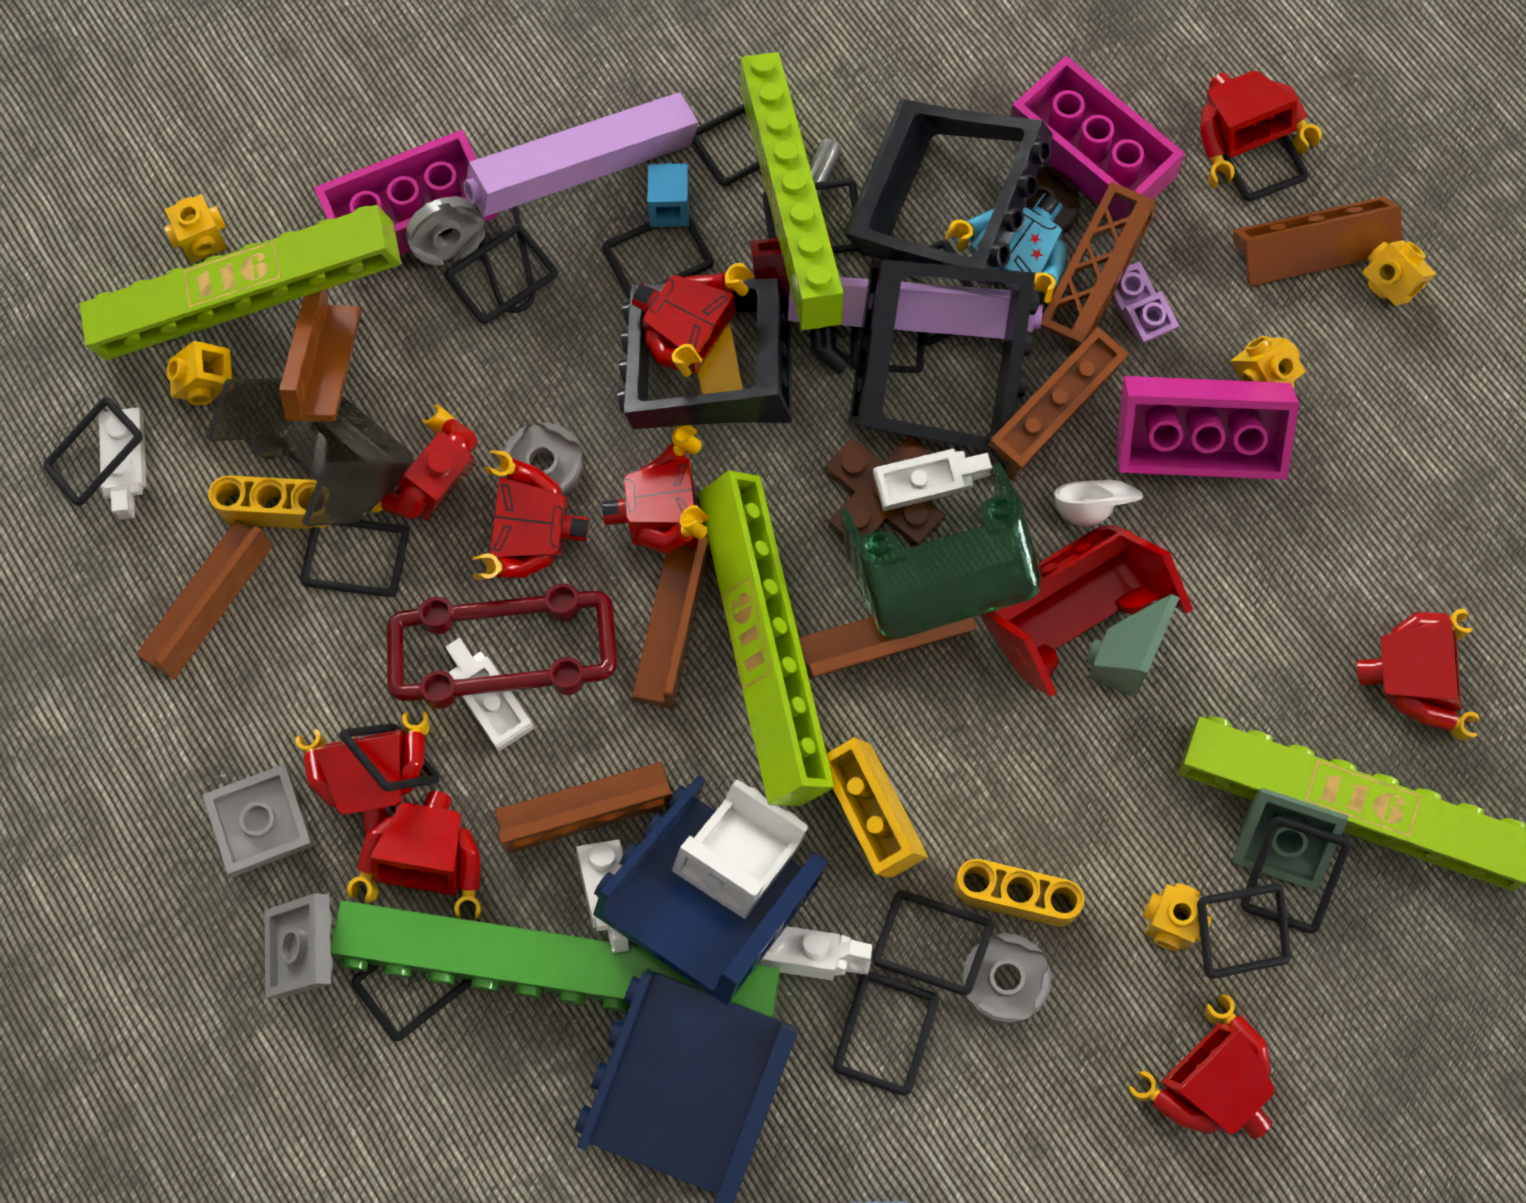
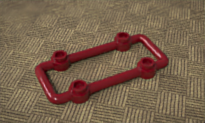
M564 583L556 584L549 588L545 596L451 605L443 597H431L426 599L419 609L403 610L391 616L386 628L387 686L389 693L399 701L424 700L428 706L437 709L449 707L456 699V696L551 686L559 694L573 695L581 690L584 683L607 680L616 671L618 662L614 608L610 597L601 591L577 592L573 586ZM597 608L600 664L582 666L574 658L563 657L556 660L549 670L453 679L445 671H433L427 674L421 683L404 684V627L422 625L426 631L432 634H443L457 621L548 612L556 620L568 621L576 616L579 609Z

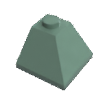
M1170 594L1108 628L1103 641L1095 638L1085 662L1092 664L1087 678L1135 698L1149 672L1179 597Z

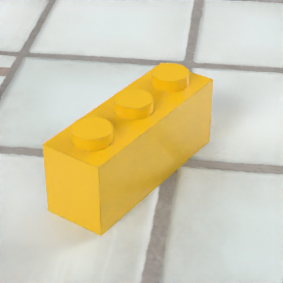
M854 737L826 753L835 787L833 790L874 873L893 878L927 859L928 855L872 745Z

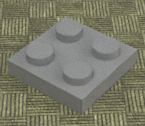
M285 764L202 795L226 872L231 878L314 847L289 768Z
M313 893L264 910L265 998L282 999L330 985L333 959L330 950L332 914L330 911L329 895Z

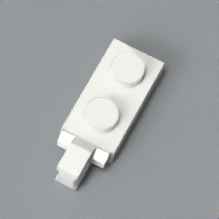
M139 407L121 410L142 432V441L101 485L103 497L105 499L111 498V511L117 515L118 520L135 518L134 496L142 495L143 489L146 488L144 415ZM112 411L99 413L100 473L134 437Z
M953 448L873 468V476L883 511H888L962 493L964 490L973 488L974 480L990 476L992 466L988 453L966 458L964 451L955 452Z
M460 638L446 646L449 655L457 665L456 668L449 671L453 679L500 675L488 656L485 657L482 652H479L472 657ZM511 691L462 696L498 752L535 729Z
M620 840L576 846L578 865L593 928H596L597 931L607 930L612 953L629 951V939L593 915L598 897L594 895L597 885L606 873L611 872L615 875L621 867L619 862L623 852Z
M787 926L758 965L780 968V973L832 981L835 975H845L846 972L868 975L872 945L850 940V937L840 936V934Z

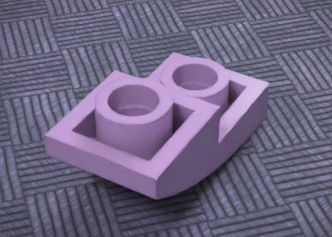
M1139 261L1128 266L1111 301L1134 336L1141 344H1144L1178 329L1179 324L1162 291L1156 293L1141 262Z

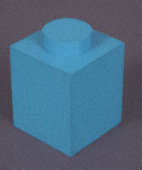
M688 163L648 164L647 204L650 227L689 226Z

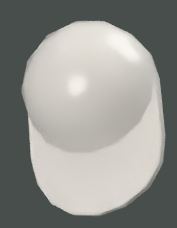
M1117 480L1076 481L1057 488L1054 492L1056 508L1064 520L1074 525L1090 527L1102 523L1109 517L1115 505L1143 499V493L1133 486Z

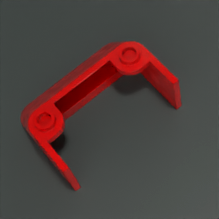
M1105 525L1090 531L989 592L976 605L983 623L1020 677L1048 697L1057 694L1050 678L1054 669L1059 664V658L1055 650L1120 610L1134 615L1170 594L1179 597L1175 608L1186 614L1193 610L1170 552L1118 525Z

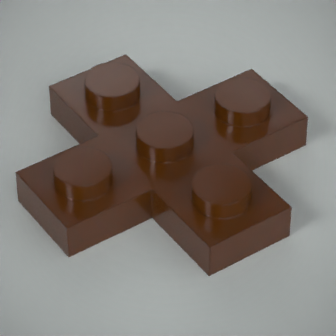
M909 435L882 463L856 440L851 438L825 465V473L852 494L828 520V527L860 552L887 523L918 549L945 520L946 514L930 501L883 511L873 476V468L933 453Z

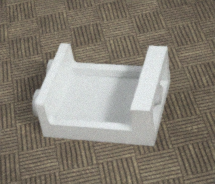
M735 780L729 789L726 799L694 838L689 836L682 844L672 871L743 919H746L799 850L808 826L799 820L794 813L784 810L778 805H768L767 798L757 789L748 787L741 781Z

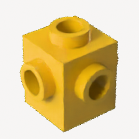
M202 194L193 198L181 199L175 205L164 209L170 221V225L164 227L166 234L174 249L182 247L191 264L228 249L220 230L226 228L224 220L217 206L208 207Z
M1404 240L1380 244L1369 255L1368 260L1371 263L1362 271L1370 280L1368 282L1369 288L1380 298H1388L1395 306L1409 303L1437 274L1424 261L1426 258L1424 252L1410 241L1405 242Z
M1266 335L1258 337L1231 360L1241 381L1291 383L1292 387H1294V381L1306 372L1299 360L1300 353L1298 349L1287 338H1272Z
M192 341L170 358L167 366V378L170 380L171 397L188 400L192 405H207L232 387L230 349Z
M1176 883L1174 887L1167 884L1159 895L1152 893L1143 914V918L1149 920L1144 934L1154 938L1153 941L1157 945L1176 952L1179 949L1186 951L1195 940L1201 942L1197 902L1200 899L1201 893L1181 883ZM1173 909L1188 915V919L1184 921L1178 920L1174 916ZM1207 916L1209 928L1212 917Z

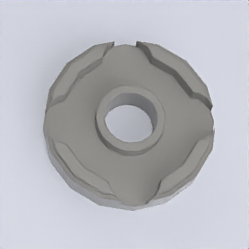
M457 196L444 197L427 203L414 213L407 224L405 237L413 256L422 263L435 266L445 265L443 260L453 258L454 262L464 259L477 249L484 239L485 221L477 205L471 204L468 199ZM453 229L448 234L439 235L444 230Z
M549 422L538 423L539 425L529 428L526 426L519 429L507 441L503 451L509 453L512 459L530 465L536 456L540 454L550 455L554 458L553 464L550 468L542 471L560 485L562 495L567 496L578 485L584 470L583 453L576 437L564 427Z
M1007 933L994 935L990 938L973 990L970 994L966 995V999L977 1013L992 1022L1012 1024L1027 1020L1041 1009L1050 993L1052 974L1049 964H1047V960L1038 946L1023 936ZM979 944L973 947L964 963L963 986H965ZM1000 967H1011L1017 972L1019 984L1015 989L1003 990L997 986L994 974Z

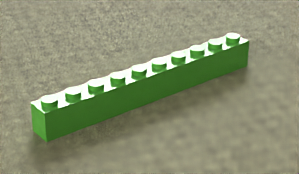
M342 900L330 947L331 955L341 960L340 967L365 972L369 964L385 967L384 974L399 978H410L412 971L428 974V981L444 985H454L455 978L472 980L471 987L478 990L497 992L498 985L514 987L515 995L534 999H541L542 992L558 994V1001L579 1006H584L586 999L603 1001L602 1008L616 1012H628L630 1004L623 1002L630 981L633 976L641 978L642 973L647 968L701 989L639 946L630 945L629 951L612 953L610 942ZM758 965L732 999V1002L773 1017L780 968Z

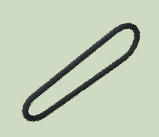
M518 206L512 207L515 225H521ZM517 232L529 287L533 284L525 240ZM483 240L479 244V248L484 245ZM486 253L482 256L495 298L500 306L504 301ZM535 292L529 296L525 304L519 307H512L507 312L520 313L527 310L533 304Z

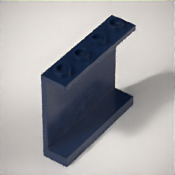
M697 776L688 788L681 785L676 790L667 807L669 810L664 816L659 813L654 816L644 832L646 838L641 844L638 845L633 842L627 848L619 862L621 867L615 875L608 872L601 879L594 891V895L598 897L593 915L728 1006L818 886L829 861L816 852L811 855L803 867L790 860L748 917L743 919L672 871L682 844L689 836L694 838L716 812L698 799L705 779Z
M647 968L642 973L641 978L632 977L623 1002L630 1004L625 1021L617 1019L610 1033L607 1045L614 1047L609 1063L600 1062L593 1078L591 1088L598 1092L592 1108L584 1105L577 1120L574 1131L581 1134L577 1148L586 1150L589 1144H592L717 1194L716 1203H734L799 1027L732 1001L726 1006L702 989Z

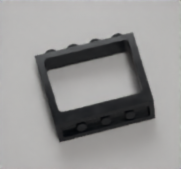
M900 99L843 234L863 255L882 260L987 269L1005 267L1010 260L1009 243L1013 233L1021 231L1024 225L1023 208L1027 198H1032L1037 193V174L1042 163L1049 162L1051 158L1052 146L1050 141L1053 133L1043 120L959 110ZM938 134L1021 142L976 254L970 257L890 236L929 142L933 136ZM976 281V282H980V283H984V284H989V285H993V283H994V282Z
M871 260L848 423L996 452L988 443L1015 414L1017 397H1023L1027 387V376L1021 372L1023 356H1029L1033 347V334L1027 331L1029 315L1036 314L1040 300L1039 292L1033 290L1036 273L892 260ZM904 276L1004 283L1011 288L992 425L988 435H971L889 419L884 416L883 404L900 285Z
M778 278L745 280L743 283L749 288L745 296H740L736 291L731 293L734 295L736 311L757 313V384L755 387L648 401L650 350L645 343L646 336L642 322L646 313L632 306L633 295L640 285H631L630 302L622 304L624 320L628 325V330L621 332V343L624 352L627 354V359L619 361V371L625 383V388L618 390L617 398L621 411L625 414L633 429L718 423L792 422L791 321H788L789 302ZM665 284L645 285L660 292Z

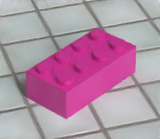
M1067 55L1012 105L1010 116L1044 121L1053 133L1050 141L1052 155L1047 163L1064 173L1078 189L1097 205L1100 204L1111 182L1154 199L1178 175L1185 152ZM1115 196L1108 210L1110 215L1118 221L1129 217L1135 204Z
M463 129L316 186L314 189L327 219H335L353 213L359 207L378 205L394 223L399 255L401 256L411 252L405 234L407 224L415 212L427 203L440 198L457 196L467 199L463 182L467 177L469 162L476 160V157ZM498 213L483 217L484 221L486 222L498 217ZM453 229L444 230L439 235L448 234Z
M1123 376L1115 447L1119 472L1287 480L1299 401L1292 384Z

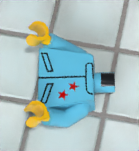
M1046 193L1042 195L1033 209L1026 205L1024 206L1023 228L1021 231L1013 233L1009 243L1011 252L1009 263L1005 267H1000L999 270L1036 273L1033 290L1045 293L1044 302L1050 303L1053 291L1058 286L1067 269V246L1063 242L1062 229L1053 223L1063 206L1057 199ZM994 209L968 221L954 220L950 224L944 238L946 240L950 237L959 238L956 249L960 252L964 251L968 243L973 241L970 245L973 256L979 248Z

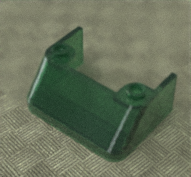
M1001 463L992 465L995 496L987 499L981 506L980 516L983 526L903 550L899 539L889 532L878 531L860 536L849 509L840 510L847 557L876 625L884 636L893 639L909 637L1028 601L1040 592L1041 573L1024 509Z

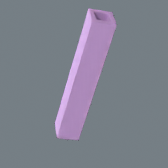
M678 92L470 161L467 177L463 182L464 191L469 202L476 204L482 216L486 217L692 145L699 122L682 94Z
M840 277L844 292L842 325L862 327L868 279ZM901 282L894 330L1004 339L1011 290ZM790 288L788 321L799 322ZM1043 305L1038 306L1035 315H1029L1027 331L1033 332V329L1041 328Z

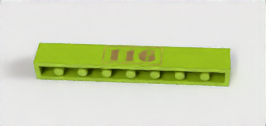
M779 52L740 57V91L801 331L842 325L844 292Z
M378 205L363 206L354 210L353 213L335 219H323L317 222L316 225L299 231H287L280 234L277 238L262 243L247 244L241 250L223 256H211L205 259L204 262L187 268H175L165 275L150 280H139L132 283L129 287L114 292L99 293L95 298L79 303L85 346L107 361L401 265L394 223Z
M728 470L698 492L701 509L709 515L708 520L704 521L705 527H707L710 550L768 805L802 806L835 787L761 477Z
M1199 716L1191 728L1177 772L1178 775L1249 800L1262 787L1347 815L1348 821L1343 833L1512 892L1526 885V824L1511 818L1498 820L1484 815V810L1478 806L1467 803L1455 805L1443 801L1440 794L1428 789L1418 788L1415 791L1400 786L1399 781L1391 776L1384 774H1374L1371 776L1359 772L1357 767L1348 761L1340 759L1328 761L1314 756L1315 752L1301 745H1290L1289 747L1273 742V738L1264 732L1256 730L1244 732L1232 728L1229 721L1217 716H1207L1206 718Z

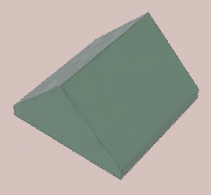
M1261 787L1249 801L1234 853L1233 863L1253 869L1269 824L1274 817L1281 816L1341 836L1347 824L1348 816ZM1279 825L1261 873L1318 891L1337 844Z

